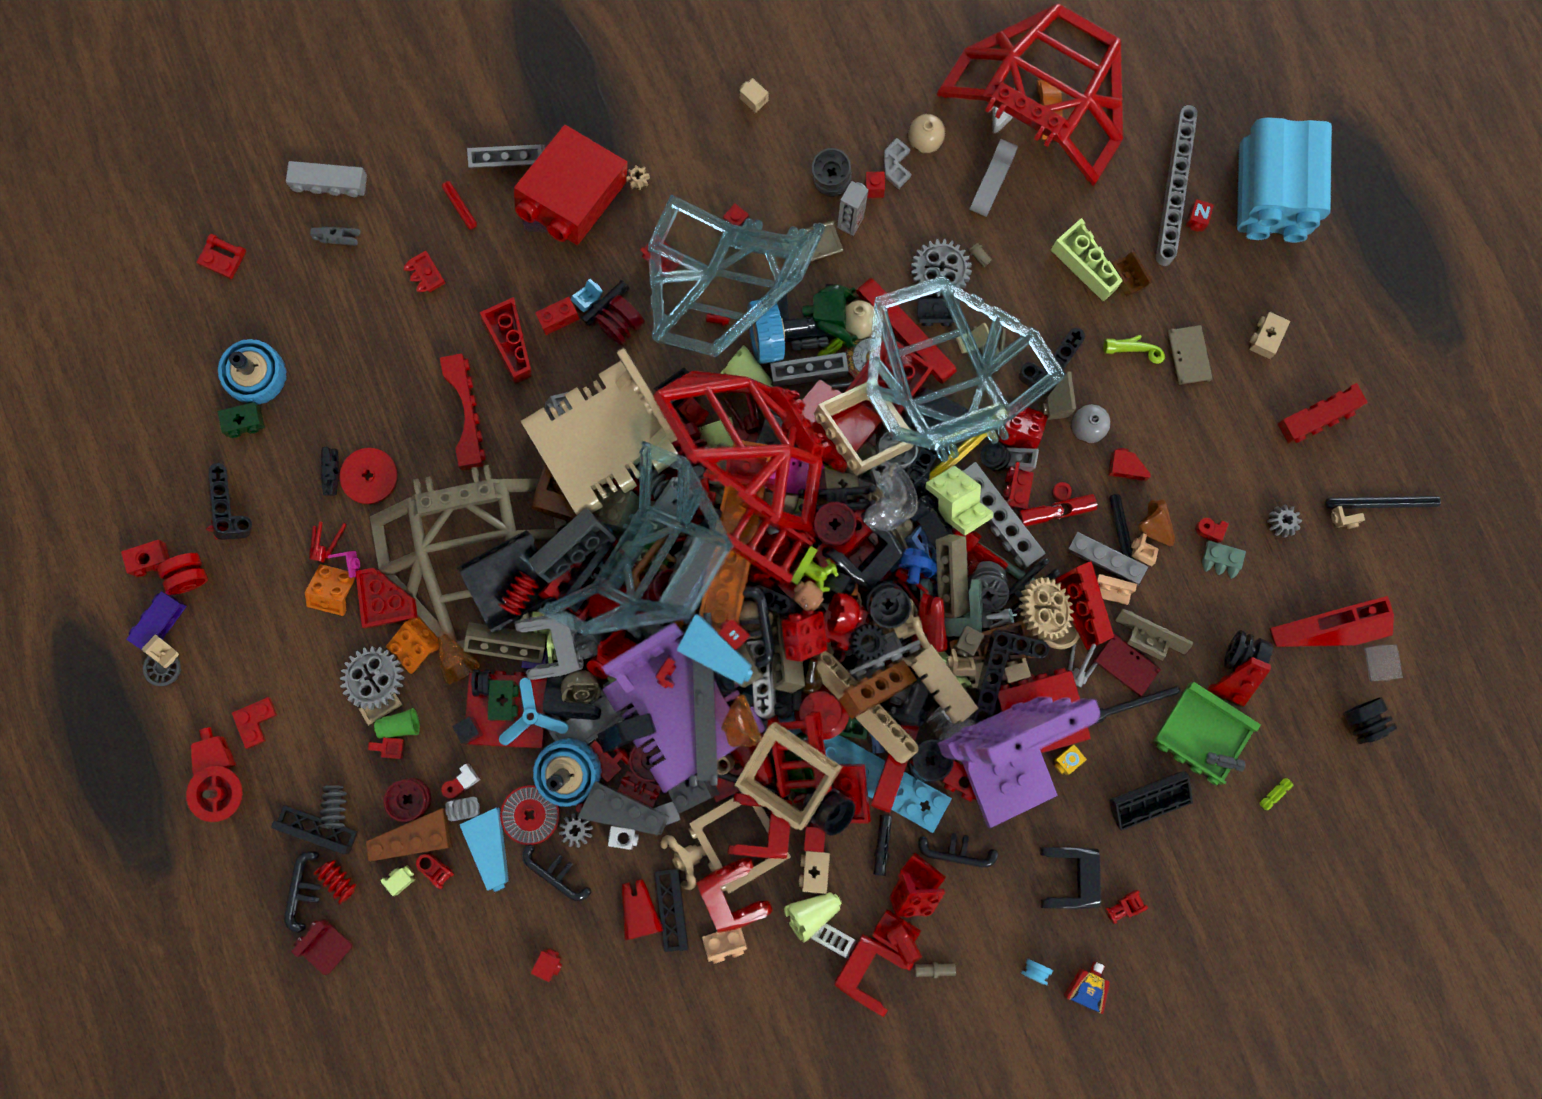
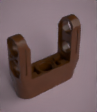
M545 463L536 488L532 509L571 522L577 515L565 495L548 490L553 475ZM598 489L594 490L596 495L598 494Z

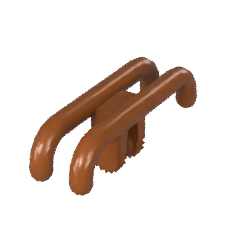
M672 524L664 529L633 570L631 583L636 591L639 593L644 591L645 586L640 582L639 578L650 563L662 571L668 569L667 566L655 558L657 554L667 559L670 563H676L677 560L663 550L662 547L673 534H678L682 537L686 536V527L680 524Z

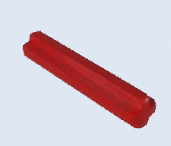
M446 181L442 184L443 190L468 229L472 230L477 226L475 219L451 182Z

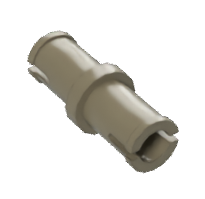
M932 962V964H915L914 974L915 977L932 976L933 978H938V976H956L955 963L937 964V962Z

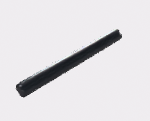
M1439 496L1326 499V508L1334 509L1338 506H1342V508L1438 507L1441 505V498Z

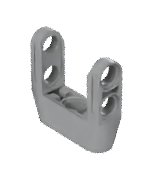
M551 614L525 618L514 622L516 631L522 633L550 628L558 662L537 665L527 670L528 680L561 676L583 669V657H580L577 651L579 647L576 641L577 631L571 614Z

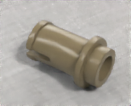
M977 243L969 250L971 252L970 255H974L984 268L992 259L982 249L983 246Z

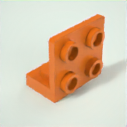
M320 564L305 591L306 606L344 616L346 612L345 598L356 577L350 578L346 570Z
M418 616L416 619L406 621L386 645V648L412 674L430 653L440 649L444 644Z

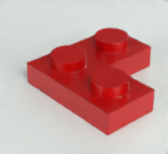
M270 697L232 712L245 749L266 741L259 723L277 716Z

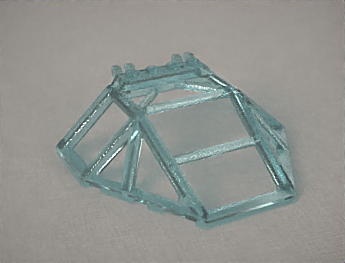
M670 195L648 243V250L651 255L649 275L652 296L650 297L654 320L652 339L658 343L717 357L802 281L826 227L822 223H814L813 228L808 232L803 228L798 231L796 227H791L787 235L761 230L763 222L761 220L753 222L751 218H747L742 226L733 225L684 201L682 198ZM678 211L723 232L709 266L663 244ZM729 246L740 249V251L723 261ZM751 252L764 254L767 257L775 281L723 269ZM661 256L689 270L662 272ZM775 257L786 259L781 271L778 268ZM716 276L772 288L745 314L695 302ZM697 281L669 315L664 314L663 283ZM689 308L738 320L719 339H716L714 344L669 333L671 328Z
M944 276L875 297L866 387L867 396L893 440L937 450L942 462L948 461V454L944 447H948V452L952 458H957L959 452L955 446L956 443L986 432L993 444L998 443L995 429L998 430L1002 440H1007L1009 434L1004 425L1062 381L1066 375L1036 329L1032 327L1029 329L1022 325L1019 319L996 306H989L979 296L973 293L970 295L949 283L950 280ZM941 291L957 330L898 349L887 308ZM960 301L993 319L982 356L959 305ZM1003 326L1021 335L994 357ZM961 337L978 377L912 399L900 356ZM882 338L893 375L880 360ZM1030 345L1048 374L1008 404L991 375ZM878 373L890 389L877 386ZM978 385L968 414L956 418L921 406V404ZM986 389L994 405L977 410L983 392ZM885 401L902 405L917 431L900 427ZM922 414L944 422L929 427Z
M642 441V448L639 451L641 454L639 509L636 514L631 513L629 515L631 519L630 524L623 525L625 532L606 563H600V573H594L592 576L595 579L594 583L553 603H547L543 609L540 608V613L584 636L691 618L733 544L690 461L685 457ZM652 459L678 469L676 516L651 506ZM689 486H690V488H691V490H692V492H693V494H692L690 500H689ZM698 506H700L712 530L691 523ZM658 522L668 526L659 531L654 532L656 527L658 526ZM680 532L695 537L696 540L659 602L641 599ZM669 535L635 592L632 567L646 544ZM703 542L718 546L684 605L669 604V599ZM624 581L627 594L619 590ZM597 593L621 604V606L588 622L563 611ZM637 611L645 612V614L635 615Z

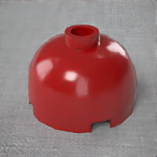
M842 593L833 595L828 612L832 611V620L827 619L828 629L831 632L837 633L850 632L862 620V611H860L859 604L850 595Z

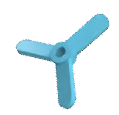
M528 678L521 679L519 681V688L524 711L523 715L500 735L499 742L502 745H508L530 725H537L561 734L566 733L569 729L566 722L536 711L531 681ZM530 713L534 714L533 720H528Z

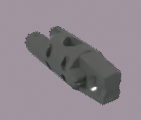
M324 226L322 228H311L310 235L313 240H318L321 243L357 246L358 240L347 236H359L360 230Z

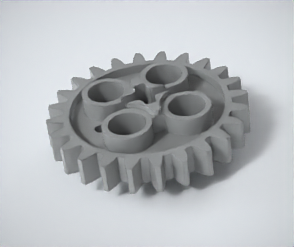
M936 239L934 245L931 241L928 242V247L923 244L922 251L917 250V256L913 257L915 263L911 264V268L915 269L911 272V275L916 276L913 282H919L917 289L923 287V294L929 291L930 298L933 294H936V298H939L940 295L947 298L948 294L954 297V291L960 294L961 288H966L965 282H969L970 277L968 275H971L972 270L968 269L972 265V263L967 262L969 256H963L966 250L959 251V244L953 247V241L949 245L946 244V239L943 240L942 244H940L938 239ZM933 256L937 258L938 261L931 262L929 260V257ZM947 259H954L956 263L949 264ZM932 274L935 276V279L930 280L926 275ZM950 276L954 281L948 282L945 277Z
M371 646L370 652L368 649L363 648V654L356 651V658L350 656L352 662L344 663L348 668L341 670L345 673V676L340 677V680L345 681L341 688L347 689L343 693L345 696H349L347 700L350 702L354 701L353 705L357 707L361 704L362 709H366L368 706L370 710H373L374 706L381 709V703L388 706V699L394 701L393 694H400L397 687H403L399 680L405 678L399 675L404 669L398 667L401 662L395 661L397 657L394 654L390 655L391 652L388 650L384 652V649L381 647L376 650L373 646ZM376 661H379V667L377 669H373L374 663ZM362 671V677L360 679H356L357 673ZM369 672L374 675L373 680L375 683L371 682L372 677L369 674ZM388 677V683L382 686V680ZM371 687V693L365 696L366 689Z

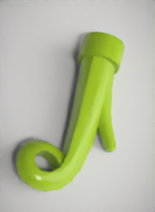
M1141 335L1124 340L1107 338L1104 340L1103 351L1105 354H1114L1115 352H1149L1148 357L1155 364L1161 363L1165 359L1163 350L1158 346L1136 342L1141 339Z

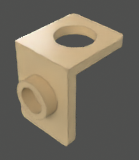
M982 323L970 333L955 337L962 353L979 350L992 340L986 323ZM963 339H967L969 341V348L964 346L962 342Z

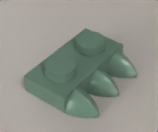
M1207 541L1202 559L1203 569L1207 572L1215 563L1216 573L1220 575L1228 567V575L1232 579L1242 569L1246 551Z

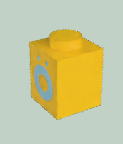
M1074 744L1070 745L1053 759L1056 763L1054 767L1060 774L1064 773L1065 775H1070L1087 760Z

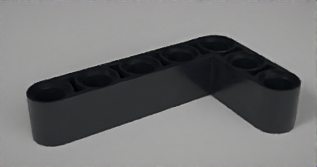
M1001 629L994 630L991 633L974 699L978 709L971 714L977 723L993 716L1009 652L1035 658H1044L1049 653V646L1046 642L1036 637ZM1004 635V642L997 644V637ZM1023 639V646L1016 648V642ZM1042 644V650L1035 653V646ZM995 654H1000L999 661L992 663V657ZM990 673H995V679L988 682L987 676ZM990 692V698L986 701L982 700L983 694ZM981 711H985V717L983 719H978V713Z

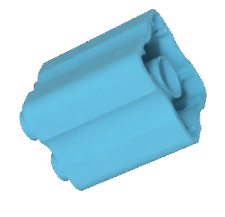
M1261 118L1252 125L1251 134L1244 137L1239 144L1237 230L1247 232L1248 239L1263 240L1270 237V233H1278L1284 235V240L1287 242H1302L1307 239L1308 234H1311L1320 226V221L1330 214L1331 123L1326 121H1291L1282 118Z

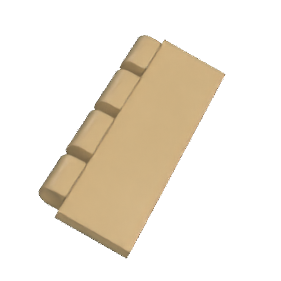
M932 644L914 658L916 662L911 667L919 677L924 674L926 675L922 682L930 693L938 691L933 697L941 708L950 707L945 713L953 724L958 721L963 722L978 709Z

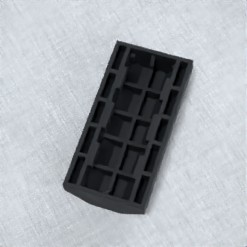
M1182 771L1109 799L1112 814L1120 831L1192 804V791L1188 773Z

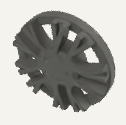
M150 656L145 659L143 674L146 680L153 685L168 686L175 682L181 673L178 657L172 663H176V669L171 668L172 664L164 668L157 661H155L153 666L148 665L150 659L155 660ZM153 669V672H147V670ZM153 674H156L157 677H156V679L153 681L150 677H151ZM169 675L171 679L166 682L165 677Z

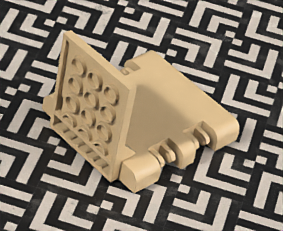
M624 348L617 352L622 362L619 361L598 374L606 389L603 390L598 381H594V387L599 393L592 396L591 391L586 386L583 390L589 399L585 400L580 390L576 387L565 394L573 409L569 410L563 400L560 402V406L566 412L563 415L559 416L556 408H549L555 418L553 421L544 407L521 420L525 430L576 515L586 507L592 513L602 508L603 505L594 490L598 489L603 499L607 497V493L601 485L608 482L613 492L618 491L612 481L613 478L616 479L624 493L635 488L637 485L628 469H632L636 478L641 477L639 470L634 466L639 462H642V466L647 472L651 471L645 460L646 458H650L658 473L678 462L679 455L672 445V442L676 441L677 438Z

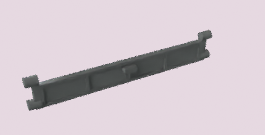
M703 613V618L712 626L711 613ZM691 614L683 617V624L691 623ZM693 659L697 775L689 776L690 786H698V781H710V786L718 785L714 670Z

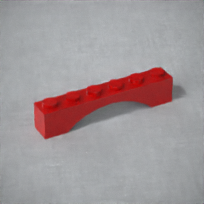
M462 353L440 357L443 377L457 390L464 407V429L460 441L455 448L458 467L462 471L472 469L473 467H483L486 454L485 450L481 449L480 442H483V436L477 427V424H480V419L474 409V406H477L475 395H472L471 388H474L472 377L468 375V370H471L469 359H466Z

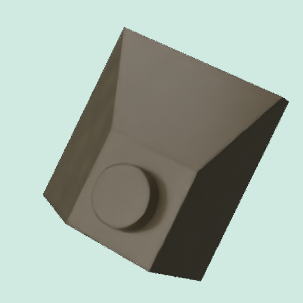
M1071 371L1064 375L1042 404V411L1044 415H1047V420L1069 418L1076 409Z

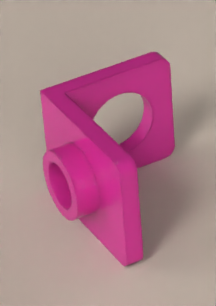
M356 551L328 555V558L346 556L349 577H356L355 571H359L360 561L357 558Z

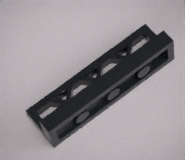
M610 541L606 542L598 552L592 551L557 598L573 612L578 611L614 562V553L617 549L612 545L615 541L612 543ZM609 550L612 553L611 557L608 560H603V557ZM599 564L600 572L592 575L593 570ZM588 579L589 587L581 590L582 585ZM577 593L578 601L574 606L570 601Z
M283 805L278 820H273L271 825L272 829L344 855L350 854L358 831L344 826L337 828L340 830L338 832L332 829L333 834L325 837L320 831L321 825L318 826L317 824L320 819L319 817ZM287 811L294 813L297 821L291 824L283 822ZM309 818L313 821L315 828L305 830L302 821ZM344 831L351 833L348 845L341 843L338 834Z
M679 869L656 871L655 877L660 917L664 929L662 931L665 952L688 950ZM670 874L671 884L668 888L661 884L660 875ZM661 887H662L664 890H666L663 895H662ZM667 892L673 896L674 904L671 908L663 904V897ZM664 908L668 910L666 914H664ZM669 913L676 916V924L673 928L665 922V918ZM672 932L678 936L679 946L668 947V937Z

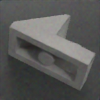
M1007 448L1011 458L1006 468L1013 467L1016 462L1020 463L1019 469L1030 472L1036 468L1038 449Z

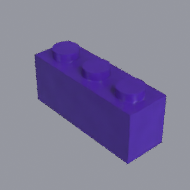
M161 591L155 595L149 609L142 613L139 623L131 628L126 640L141 650L155 634L163 640L187 606L173 596Z

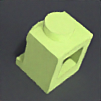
M406 865L404 868L399 869L397 867L389 874L390 878H383L381 882L392 896H396L416 879L413 877V870Z

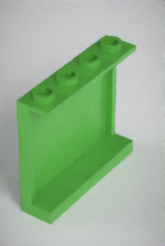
M1191 682L1185 688L1153 742L1157 744L1156 747L1162 752L1173 754V758L1179 763L1184 764L1185 762L1190 765V769L1199 775L1202 773L1207 776V781L1216 786L1218 784L1224 785L1226 784L1224 780L1231 769L1216 766V763L1214 765L1206 763L1207 753L1212 752L1216 753V756L1220 754L1236 760L1253 732L1258 731L1261 724L1197 683Z

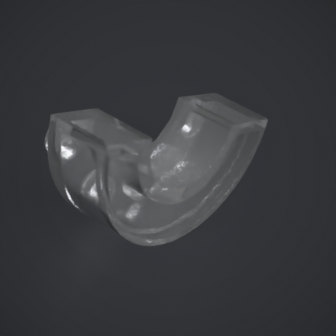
M895 462L880 474L877 487L885 497H882L867 509L863 521L870 528L892 531L916 513L918 499L914 485L904 469Z

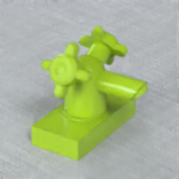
M810 546L791 582L798 585L802 576L805 575L816 581V586L824 593L830 590V587H824V581L827 575L832 572L835 577L838 576L837 567L830 559L826 560L828 566L825 568L812 562L817 549Z

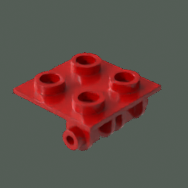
M629 771L622 778L618 791L652 808L662 790L660 786L648 781H642Z

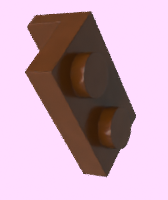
M1135 251L1111 262L1122 279L1120 287L1126 297L1142 291L1152 283Z

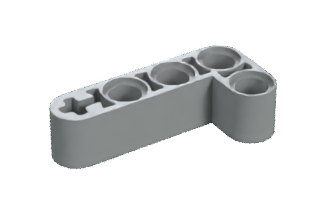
M1003 139L1000 140L972 202L971 211L987 217L1018 148L1017 145Z

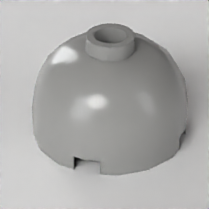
M1090 404L1077 410L1073 416L1071 427L1078 439L1087 443H1094L1106 436L1110 429L1111 421L1109 414L1104 408L1099 405Z

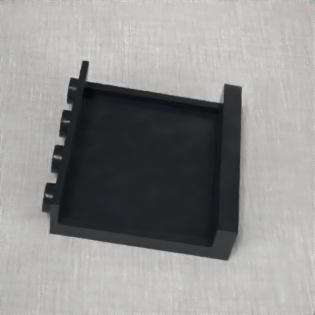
M527 530L456 567L491 632L500 631L505 628L506 624L516 622L526 613L535 612L541 605L556 600L555 597L542 599L538 595L548 582L537 574L528 561L538 550L531 533ZM521 571L533 578L539 587L532 588L535 592L534 595L527 594L530 601H523L526 607L519 608L522 614L516 615L504 610L498 603L505 604L502 597H510L506 591L514 590L511 587V583L518 584L515 577L522 578L519 572Z

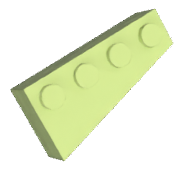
M1081 218L1056 240L1051 251L1104 302L1116 291L1122 283V279L1111 262L1107 261L1103 255L1104 251L1101 247H1098L1093 239V234L1087 230L1085 222Z

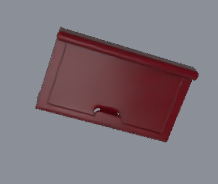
M1116 634L1107 642L1098 657L1093 660L1140 697L1161 671L1158 666Z

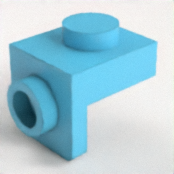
M589 279L584 288L572 295L571 301L580 310L585 312L594 303L599 302L603 290L598 284Z

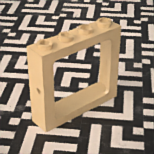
M875 379L818 404L814 413L816 421L821 424L827 437L832 440L838 453L843 456L847 466L856 476L910 450L917 440ZM864 400H869L897 439L898 444L862 461L831 416Z
M774 722L768 727L735 786L743 794L753 797L759 805L766 806L772 810L775 816L788 821L791 827L802 830L810 821L842 766ZM775 741L825 773V776L803 811H799L758 783L754 778Z
M733 798L689 823L691 828L688 830L693 839L698 838L701 844L698 848L703 856H708L710 860L708 866L712 872L723 866L706 838L703 827L741 805L738 802H733ZM753 806L766 831L769 832L770 820L763 807ZM768 858L753 867L748 875L721 886L723 892L727 890L729 894L787 859Z

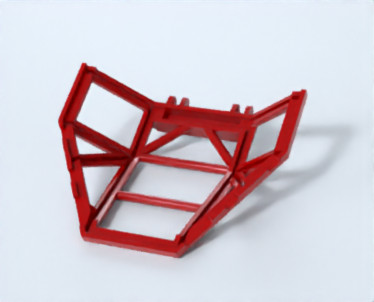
M1058 3L965 48L938 90L937 96H942L946 99L949 97L987 101L986 112L989 113L994 106L999 108L995 115L996 118L999 119L1003 112H1006L1037 130L1038 132L1034 140L1038 141L1044 134L1047 136L1044 144L1046 147L1050 145L1052 140L1059 143L1086 177V180L1095 186L1123 140L1121 39ZM1059 17L1109 47L1098 65L1043 32ZM1030 29L1015 46L1009 41L1010 38ZM1036 39H1039L1095 71L1082 94L1019 57ZM998 44L1001 49H992L991 47ZM972 59L1003 61L985 89L955 87ZM1018 66L1074 99L1045 106L1025 95ZM1111 67L1112 97L1096 94ZM1010 70L1016 90L1003 83ZM1075 107L1068 119L1054 112ZM1101 107L1112 109V121ZM1087 109L1110 138L1093 167L1070 139L1071 134Z
M692 370L661 388L653 395L655 402L687 458L694 463L699 461L718 475L716 480L726 487L731 485L737 490L736 494L759 512L764 510L770 515L769 520L773 523L806 533L813 528L823 463L822 456L831 452L833 447L826 442L827 437L824 434H817L812 429L811 421L803 414V408L806 404L803 400L799 399L800 394L797 391H790L779 386L770 387L746 376ZM725 392L730 394L734 392L751 394L781 444L745 446L714 393ZM706 395L736 447L697 449L670 401ZM769 407L781 418V420L785 424L786 428L789 431L788 438L786 437L777 420L773 416ZM771 457L747 486H744L717 465L720 460ZM791 457L809 463L801 517L783 512ZM776 471L773 500L770 506L757 496L756 493Z

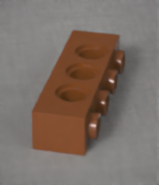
M904 660L899 663L894 661L885 667V671L880 669L871 675L872 678L868 679V677L860 680L857 683L858 686L854 687L851 685L843 690L844 695L839 698V701L851 719L905 690L917 680Z

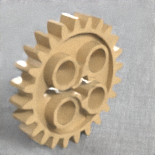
M1041 577L1030 581V584L1025 585L1026 590L1021 591L1024 597L1019 598L1023 602V605H1019V608L1024 611L1020 613L1021 616H1025L1023 623L1029 624L1027 630L1033 629L1032 635H1038V639L1044 638V641H1053L1064 637L1063 634L1068 633L1067 628L1072 627L1069 621L1074 620L1070 616L1071 613H1074L1069 607L1073 605V603L1068 602L1070 595L1065 596L1066 589H1060L1061 583L1055 584V579L1049 580V577Z

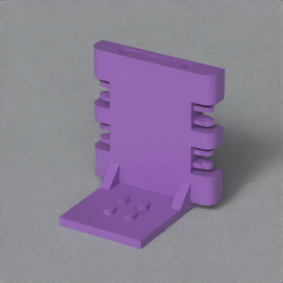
M675 623L602 667L607 675L617 679L603 689L604 694L617 714L632 704L634 707L622 714L624 719L632 716L635 712H638L640 716L651 713L657 733L636 739L633 742L636 748H639L654 738L655 741L642 750L646 753L656 746L660 748L661 752L653 755L649 761L654 763L663 756L665 757L664 761L650 769L663 793H666L687 780L689 776L697 773L693 659L676 651L685 633ZM668 655L676 659L674 665L677 667L671 676L666 675V677L673 681L675 685L673 688L668 686L666 689L657 683L658 679L655 678V675ZM714 681L717 760L767 729L755 713L753 706L735 716L734 713L746 705L745 701L739 702L736 706L730 708L727 702L737 698L740 694L737 690L724 698L719 691L716 681Z
M1037 697L1024 704L1023 702L1011 706L1012 708L972 726L964 727L959 732L953 734L952 737L938 743L944 757L962 760L987 827H994L1058 796L1040 748L1095 723L1100 716V710L1095 699H1080L1071 703L1070 698H1061L1053 702L1051 697Z

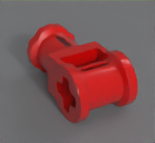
M1134 890L1123 896V898L1118 900L1119 904L1111 908H1105L1106 914L1113 924H1116L1117 920L1125 916L1130 918L1148 909V906L1144 905L1139 896V890Z

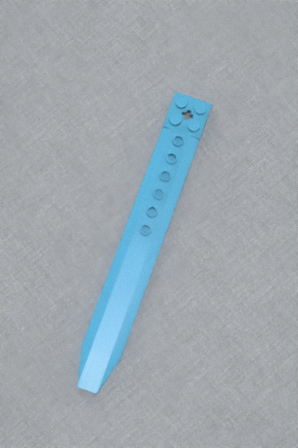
M751 684L747 686L740 697V700L749 703L748 708L752 707L751 704L754 703L753 686ZM794 712L786 719L779 718V723L796 721ZM800 729L788 730L794 735L802 732ZM840 735L824 740L826 756L837 764H865L868 797L873 799L885 760ZM904 772L891 810L933 833L952 798ZM927 800L929 802L928 805L930 806V809H926L923 812L921 810L922 806H920V803H924Z

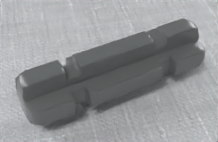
M827 336L803 338L801 341L799 339L792 340L794 351L801 350V348L805 350L819 348V346L827 347L829 345Z
M1208 752L1206 755V763L1214 765L1216 763V766L1228 769L1235 768L1236 771L1240 772L1244 771V760H1234L1232 757L1220 754L1216 756V753Z

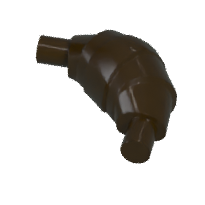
M810 659L805 676V686L802 687L803 694H812L822 687V678L817 669L818 660Z

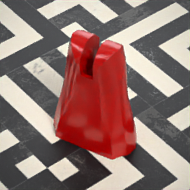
M923 593L917 614L923 626L922 630L929 644H932L937 652L946 651L948 647L943 598L935 597L933 599L932 595ZM916 634L911 636L910 643L919 640Z
M643 879L635 881L637 896H633L630 882L622 884L625 940L664 931Z

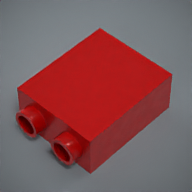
M564 125L515 185V212L528 223H533L536 220L546 226L548 233L554 239L560 242H565L567 239L578 246L626 184L628 162L567 125Z

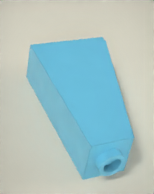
M695 614L676 651L741 685L744 681L748 682L753 674V671L750 670L752 665L737 650H734L701 615Z
M494 808L459 824L487 891L493 889L494 892L505 888L504 883L509 882L503 827L500 819L501 811L499 808Z

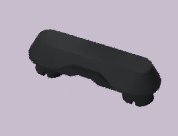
M777 690L774 713L779 718L786 719L793 714V693Z

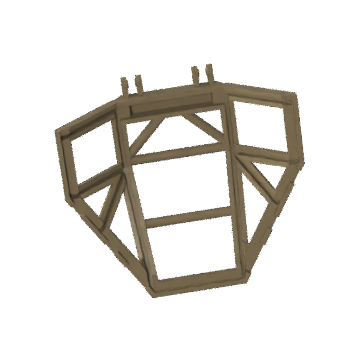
M484 465L485 481H480L479 471L477 467H473L474 483L435 491L431 477H426L425 483L428 492L425 493L421 491L420 481L414 479L416 495L370 516L379 571L416 599L417 615L454 655L465 653V640H457L445 602L472 596L468 590L442 595L428 553L505 537L507 541L526 531L516 530L509 492H536L539 479H492L489 465ZM552 478L548 490L561 494L555 478ZM498 501L502 522L477 505ZM467 508L499 529L498 531L430 544L452 511L456 509ZM409 513L415 551L390 562L384 525ZM441 513L425 536L422 516ZM553 517L555 529L527 531L531 533L534 542L550 541L556 535L557 530L562 525L567 524V521ZM412 566L406 587L394 573ZM422 575L438 621L416 598ZM533 612L526 613L521 619L532 618Z

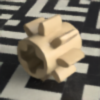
M635 165L633 170H628L630 176L626 178L627 182H631L632 189L636 187L641 190V187L644 185L648 186L646 180L650 179L648 173L645 174V167L641 169Z

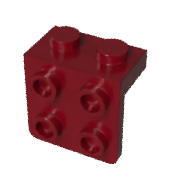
M326 919L319 920L318 922L315 920L308 927L307 930L309 932L306 936H301L294 943L295 948L291 952L296 957L304 956L323 975H328L352 949L353 945Z

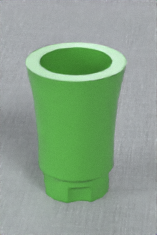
M412 708L398 714L382 717V719H376L374 723L376 736L378 738H390L404 735H419L420 724L416 710Z

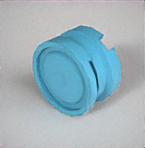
M1027 958L1025 962V969L1027 970L1026 972L1022 971L1021 974L1047 985L1048 982L1045 981V978L1048 979L1049 975H1052L1053 970Z

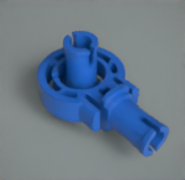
M908 548L899 559L898 566L909 570L906 581L908 583L919 584L920 573H924V576L928 578L933 575L937 576L936 560L929 558L924 550Z

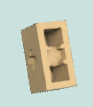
M1271 312L1265 317L1262 316L1257 324L1259 327L1257 333L1254 332L1250 339L1252 345L1249 350L1271 359L1276 354L1290 321Z
M805 851V855H801V867H804V875L799 877V887H803V892L827 894L830 853ZM813 866H816V869L820 871L819 874L815 875V878L812 877V874L808 873L809 870H812Z

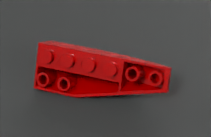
M1388 596L1269 629L1275 647L1355 646L1392 636L1394 613Z

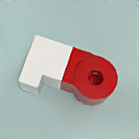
M470 764L463 765L459 768L462 774L442 785L441 791L445 797L456 798L481 780Z

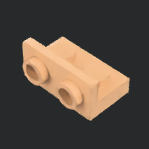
M1101 574L1096 576L1104 600L1124 605L1129 604L1131 594L1136 591V583Z
M741 928L702 936L708 961L713 960L714 963L724 961L725 956L731 954L733 957L743 955V950L747 949Z

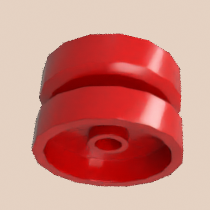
M198 553L181 554L167 559L157 566L156 570L159 577L165 580L162 585L167 595L191 591L208 581L206 571L200 568L202 561Z

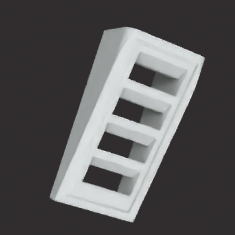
M824 924L811 937V939L847 959L857 942L828 924ZM824 927L827 928L823 939H820L819 937ZM831 932H834V935L830 943H827V940ZM841 936L842 938L837 947H834L836 940ZM848 940L849 942L844 952L841 951L845 941Z

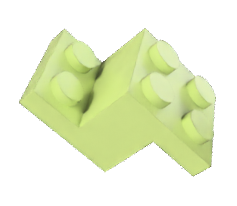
M952 466L926 482V489L939 498L938 510L944 520L964 536L993 518V512L980 503L981 485L956 466Z

